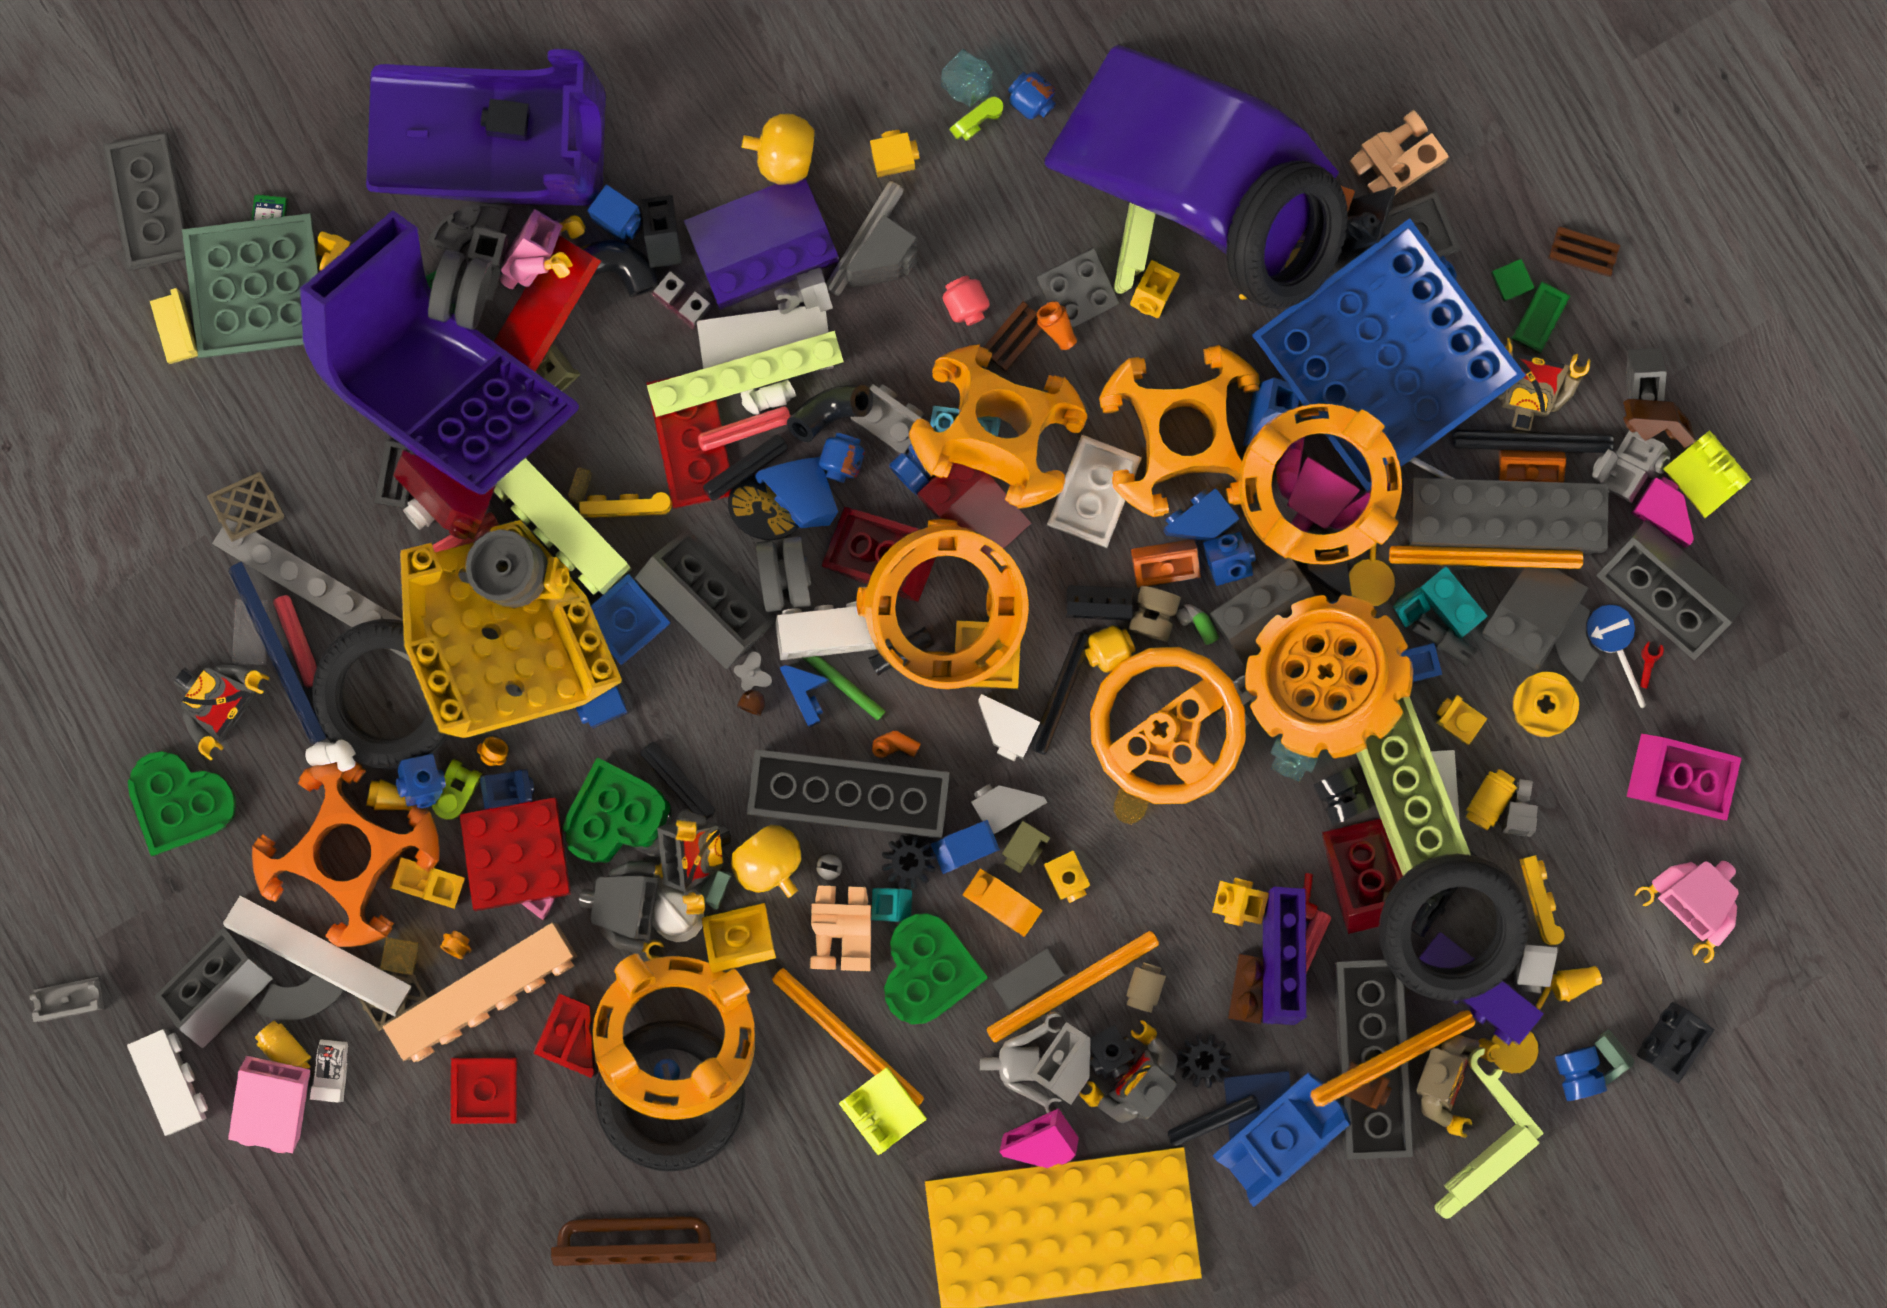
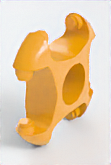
M980 344L958 348L939 357L932 369V376L938 382L949 381L957 386L960 392L959 414L952 425L944 432H935L930 423L925 419H917L909 431L913 449L931 477L935 475L940 478H947L953 463L981 470L1010 484L1005 500L1009 501V504L1017 506V509L1038 505L1060 494L1065 485L1064 473L1058 470L1041 472L1037 466L1036 457L1039 435L1048 425L1058 423L1064 425L1072 433L1081 432L1085 426L1087 412L1084 404L1066 377L1049 375L1043 389L1048 392L1014 384L982 368V366L988 367L992 353L988 352V349L981 347ZM986 416L998 417L1009 423L1016 430L1019 437L1006 439L994 436L981 426L977 418Z
M1209 346L1203 350L1205 364H1210L1211 369L1219 368L1220 375L1215 379L1184 389H1146L1138 386L1134 381L1142 379V374H1146L1145 359L1134 357L1128 358L1116 369L1099 397L1103 413L1119 411V407L1123 405L1122 399L1130 401L1137 412L1146 440L1145 477L1140 481H1135L1134 474L1129 473V470H1118L1113 472L1112 483L1113 488L1124 500L1151 517L1164 516V514L1169 513L1167 498H1162L1161 493L1152 494V487L1170 478L1188 473L1211 472L1233 476L1237 482L1230 483V488H1226L1227 502L1233 505L1241 504L1238 485L1242 460L1237 454L1227 425V386L1232 382H1237L1238 389H1243L1244 393L1260 390V379L1258 372L1247 361L1223 346ZM1177 407H1191L1200 411L1209 420L1212 428V443L1210 447L1203 453L1195 456H1181L1172 452L1163 443L1159 433L1160 418L1169 410ZM1256 477L1246 478V485H1252V494L1254 495L1256 493Z

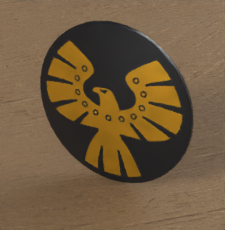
M756 474L749 476L731 489L728 497V511L733 522L746 534L761 540H779L790 536L799 528L791 518L789 511L782 508L774 500L776 497L774 491L765 482L759 484L755 477Z

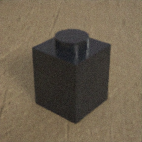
M490 99L489 108L483 107L481 126L486 127L487 136L526 141L530 114L529 104Z

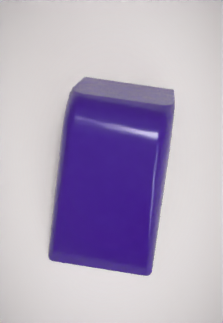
M1116 45L1110 50L1044 160L1045 166L1051 170L1181 224L1211 242L1225 254L1230 224H1233L1232 218L1235 211L1240 206L1239 203L1246 191H1249V187L1267 170L1284 162L1306 161L1326 169L1335 179L1339 174L1309 135L1295 121L1272 105L1242 90L1121 45ZM1305 193L1291 199L1278 213L1270 228L1265 245V266L1269 276H1274L1280 272L1309 224L1310 208Z
M394 210L300 288L303 343L315 371L328 387L344 402L404 447L477 494L487 493L579 409V405L575 400L476 329L471 330L459 327L456 324L454 313L446 323L428 317L431 288L427 283L424 273L418 230L415 225Z

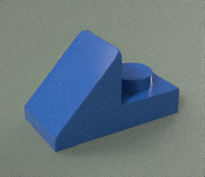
M787 665L780 667L808 727L810 728L820 723L818 715L822 714L823 711L815 695L809 698L807 693L830 682L829 679Z
M988 820L948 835L931 844L943 874L1000 850Z

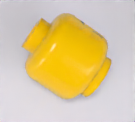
M1115 625L1091 634L1088 641L1090 648L1085 649L1090 665L1092 667L1098 665L1100 670L1105 673L1111 672L1118 664L1132 656V653L1135 652V647L1128 631L1125 628L1121 630Z

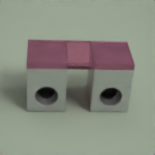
M669 272L652 292V296L693 329L697 325V321L701 320L711 308V305L697 292H694L679 311L675 309L672 303L686 288V285L672 272ZM668 284H677L674 290L667 289ZM693 304H702L699 310L692 309Z

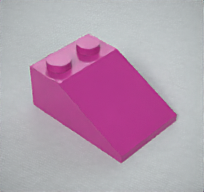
M1641 734L1626 797L1727 821L1741 757L1664 737Z

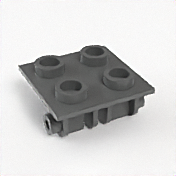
M1094 247L1036 276L1038 280L1037 285L1041 292L1044 293L1047 302L1056 301L1060 305L1065 306L1072 328L1119 304Z

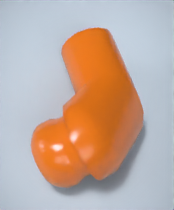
M891 731L878 736L873 741L872 752L878 758H885L887 755L900 750L914 758L921 743L899 731Z

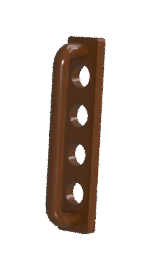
M699 1217L576 1219L568 1221L559 1230L557 1247H551V1260L554 1266L716 1262L717 1250L716 1244L711 1243L709 1226ZM692 1229L698 1233V1243L570 1247L571 1235L576 1232Z

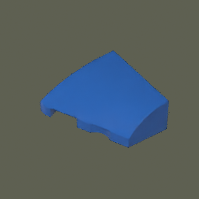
M819 457L775 465L760 470L755 475L759 484L765 482L776 494L774 500L782 508L789 511L791 518L800 528L830 526L838 513L824 469L819 465Z

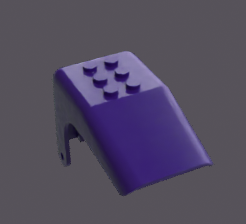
M569 49L549 50L547 59L552 64V67L537 70L471 69L394 64L374 66L370 73L366 188L370 192L484 203L592 205L603 189L605 88L585 57L580 52ZM490 99L529 104L530 114L526 141L487 136L486 127L481 126V115L483 107L489 108Z

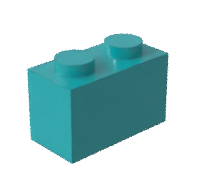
M1444 567L1420 587L1429 606L1444 624L1454 631V635L1459 638L1465 636L1488 617L1447 567Z

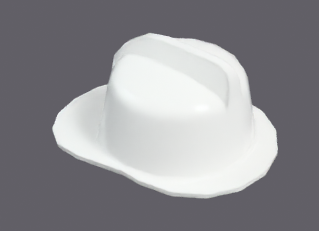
M654 875L653 878H658L659 882L653 910L652 926L660 935L670 941L683 942L695 937L702 929L701 918L704 917V913L687 915V904H684L682 899L685 892L665 885L663 879L658 875Z

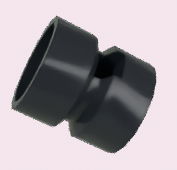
M1352 767L1313 785L1320 800L1328 804L1325 811L1333 826L1371 808L1364 792L1357 791L1356 789L1359 782ZM1340 795H1345L1346 804L1340 799Z

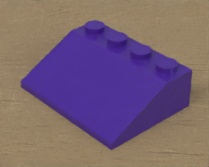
M806 178L796 184H774L684 220L720 310L797 280V275L817 268L822 270L839 263L838 254Z

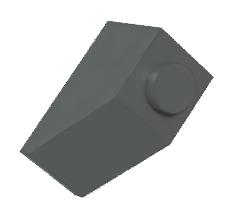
M1660 348L1628 350L1626 368L1628 399L1664 401L1667 371Z

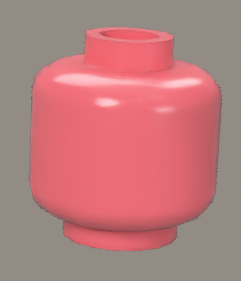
M964 276L945 286L947 291L943 294V302L954 322L961 323L965 321L967 326H971L985 318L983 312L989 308L990 302L979 280Z

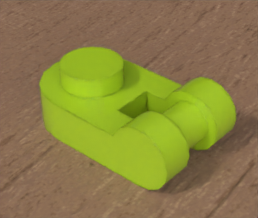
M997 97L988 98L956 122L949 130L957 140L961 137L965 141L969 140L981 130L978 126L987 118L997 119L1001 116L1003 112L1002 100Z
M453 759L444 776L446 787L442 789L439 800L432 805L435 814L446 820L458 818L459 814L464 812L477 788L480 777L483 775L481 772L475 769L470 771L462 767V762ZM456 778L465 782L462 792L451 787Z

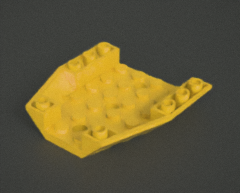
M521 520L494 526L490 529V532L500 529L513 531L538 545L547 557V561L549 557H552ZM432 543L401 550L404 646L439 732L461 738L478 735L583 706L622 682V678L587 596L571 578L565 589L564 599H535L528 605L511 608L501 606L484 598L474 591L470 583H465L459 578V573L466 572L465 566L468 552L474 543L438 552L434 551ZM485 628L494 629L498 634V638L494 640L488 639L483 635L482 630ZM510 684L518 686L522 691V695H510L506 691L505 686Z

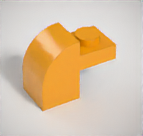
M981 868L962 894L965 898L1023 937L1026 936L1043 911Z

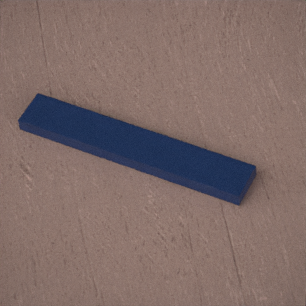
M242 561L232 565L228 572L310 743L314 745L316 742L326 739V736Z

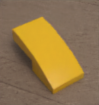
M399 857L389 888L455 909L465 878L436 868L427 872L418 866L415 861Z

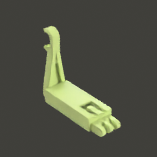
M1132 203L1129 204L1116 270L1114 290L1118 294H1123L1131 289L1134 276L1145 270L1156 214Z
M1483 1047L1471 1052L1468 1058L1469 1066L1515 1122V1125L1444 1184L1449 1193L1439 1200L1434 1208L1439 1215L1446 1219L1451 1218L1461 1208L1469 1204L1540 1144L1537 1139L1544 1134L1498 1080L1503 1070L1494 1069L1492 1073L1485 1074L1478 1066L1477 1059L1485 1053V1048Z

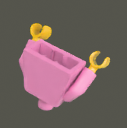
M534 209L507 251L500 269L503 273L500 277L501 283L509 289H516L519 283L529 287L538 274L548 273L549 269H553L558 278L569 275L568 267H572L573 264L567 255L563 252H558L552 257L551 255L558 236H561V232L567 230L571 239L584 234L586 227L581 218L577 215H571L562 223H559L558 220L554 221Z
M1707 861L1699 866L1692 862L1671 866L1653 879L1651 886L1640 887L1635 893L1636 896L1642 890L1650 892L1651 899L1642 906L1650 905L1654 901V895L1658 892L1661 893L1658 899L1702 941L1708 939L1706 942L1696 943L1692 949V953L1695 956L1701 948H1708V954L1702 960L1704 963L1710 962L1713 959V948L1720 946L1736 926L1737 905L1735 900L1739 892L1729 882L1736 874V870L1727 861H1720L1716 867Z

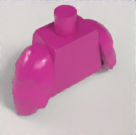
M1305 437L1296 440L1282 454L1281 461L1277 464L1276 468L1279 491L1288 500L1287 506L1297 512L1290 524L1307 533L1313 523L1324 529L1328 526L1334 529L1347 528L1365 510L1370 498L1371 489L1352 500L1358 494L1360 488L1309 456L1306 458L1300 472ZM1387 480V491H1389V490H1390V484L1388 483V480Z

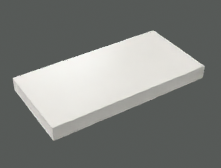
M805 306L795 307L786 314H781L779 310L697 321L703 369L829 332L826 311L820 312L819 306L806 309ZM830 366L820 370L833 369L834 366Z

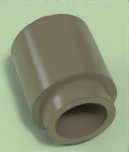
M1143 962L1142 968L1135 966L1126 994L1129 997L1128 1006L1152 1013L1153 1006L1158 1004L1166 976L1160 974L1161 967Z

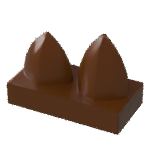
M1238 954L1228 1019L1261 1024L1263 1012V958Z

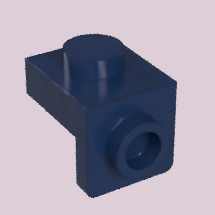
M527 769L480 777L485 809L532 801L534 783L528 775Z

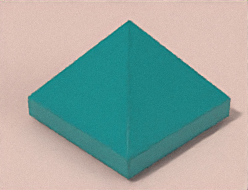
M1419 587L1401 595L1393 606L1405 628L1431 609Z

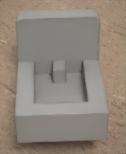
M1608 449L1604 456H1600L1595 462L1592 477L1597 484H1609V492L1632 503L1647 479L1648 474L1646 471L1618 458L1614 451Z

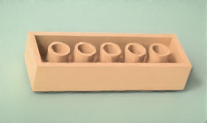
M551 923L384 1025L383 1029L403 1061L412 1059L413 1062H419L435 1052L432 1048L435 1044L440 1042L442 1045H447L462 1036L461 1028L469 1025L470 1028L476 1027L491 1018L488 1012L497 1007L498 1011L504 1010L517 1002L518 998L516 995L523 990L526 993H531L545 985L544 977L551 973L554 976H559L574 967L572 960L578 956L559 925Z

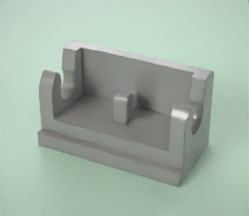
M99 977L35 989L34 993H30V1000L34 1002L35 1011L32 1012L33 1022H43L105 1009Z

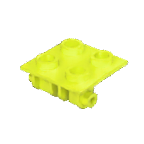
M1710 430L1663 468L1704 518L1709 516L1751 480L1747 472L1741 468L1735 461V458L1729 454V451L1724 448Z
M888 1067L839 1103L877 1155L885 1152L891 1145L927 1119Z

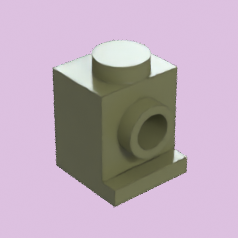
M553 344L535 371L562 392L581 375L578 370L572 367L558 347ZM553 364V365L555 366V368L551 371L550 368H551V365Z
M1022 821L1002 853V856L1007 858L1004 864L1018 873L1022 872L1027 863L1033 866L1043 849L1038 847L1040 841L1047 844L1050 837Z

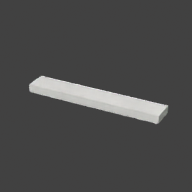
M239 896L223 922L224 927L394 1017L411 991V986L242 896Z

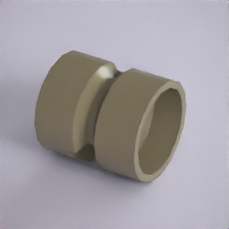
M1141 586L1136 602L1139 611L1133 612L1128 630L1148 638L1168 642L1173 627L1170 617L1176 615L1181 597L1160 589ZM1150 612L1159 615L1157 620L1149 619Z

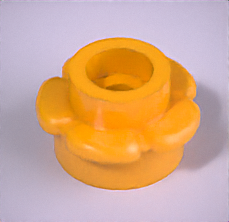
M490 736L484 740L483 744L480 743L478 745L477 752L480 754L482 762L486 765L500 766L506 763L509 748L502 739Z
M457 931L443 935L444 940L440 947L446 953L455 958L463 959L467 952H471L472 949L468 946L470 940L465 935Z

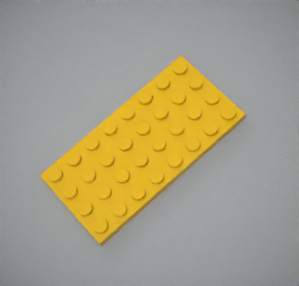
M1184 1147L1072 1161L1062 1165L1058 1163L1050 1168L1034 1166L925 1181L941 1308H979L1202 1278Z

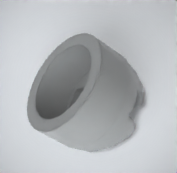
M825 854L817 861L816 869L823 879L833 880L841 874L842 862L836 855ZM822 862L837 865V871L821 868Z

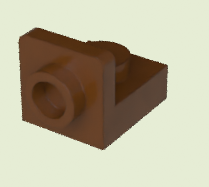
M1351 1062L1347 1072L1359 1065ZM1379 1076L1345 1094V1096L1368 1107L1377 1109L1379 1104L1384 1106L1392 1090L1391 1087L1387 1086L1390 1079Z

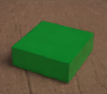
M1522 259L1491 272L1503 302L1534 289Z

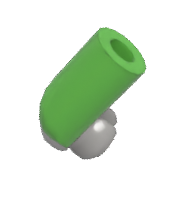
M1192 604L1183 605L1184 608L1177 610L1176 617L1179 623L1186 626L1192 622L1196 626L1205 645L1219 639V635L1206 613Z

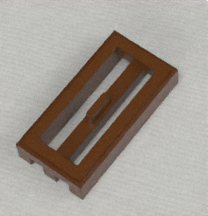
M1559 226L1548 259L1610 277L1620 245ZM1565 237L1611 252L1610 255L1562 241L1561 238ZM1558 248H1562L1607 262V265L1603 267L1558 253L1557 251Z
M1024 301L983 347L992 353L991 360L1005 372L1042 330L1037 323L1005 362L1001 359V356L1031 321L1034 320L1036 323L1038 321L1037 312L1028 307ZM1023 312L1026 313V318L997 352H992L991 349Z

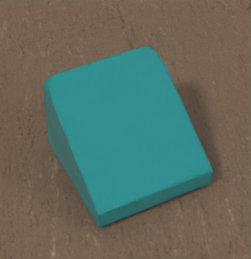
M872 889L871 920L902 922V920L911 916L912 890Z

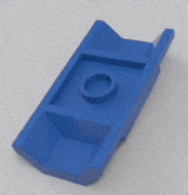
M1310 1072L1213 1155L1215 1160L1228 1168L1245 1188L1249 1202L1253 1207L1286 1182L1329 1145L1335 1137L1351 1125L1347 1109L1339 1099L1319 1107L1313 1103V1099L1310 1096L1311 1091L1325 1083Z

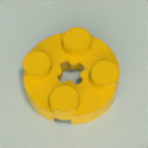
M1540 672L1529 676L1517 687L1514 693L1513 711L1516 722L1530 734L1539 737H1551L1562 733L1574 723L1578 715L1579 698L1570 682L1560 674ZM1544 695L1550 696V702L1554 703V709H1548L1546 714L1542 713L1541 707L1537 706V701L1543 700Z

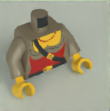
M1507 338L1508 343L1505 348L1526 376L1497 396V398L1502 400L1501 406L1503 408L1515 410L1512 428L1530 432L1534 415L1546 417L1550 412H1557L1574 396L1582 376L1589 371L1591 361L1588 359L1584 367H1578L1575 364L1578 354H1574L1571 359L1570 370L1568 371L1569 365L1512 352L1511 340Z
M1456 1035L1432 1048L1417 1087V1094L1421 1101L1420 1109L1424 1116L1446 1127L1449 1134L1465 1138L1468 1136L1463 1133L1462 1127L1464 1124L1472 1125V1121L1465 1117L1453 1115L1451 1112L1469 1066L1468 1058L1471 1052L1483 1047L1485 1048V1053L1480 1058L1489 1062L1496 1061L1489 1054L1494 1047L1500 1049V1046L1485 1038L1477 1040Z

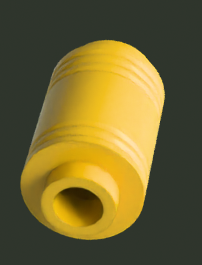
M1500 769L1496 773L1489 771L1473 800H1471L1469 807H1467L1466 811L1468 813L1465 818L1487 831L1490 826L1494 827L1515 790H1517V787L1513 784L1515 778Z
M274 1020L255 1036V1039L258 1041L257 1046L266 1054L270 1061L305 1069L311 1068L308 1062L312 1057L282 1023L278 1025Z

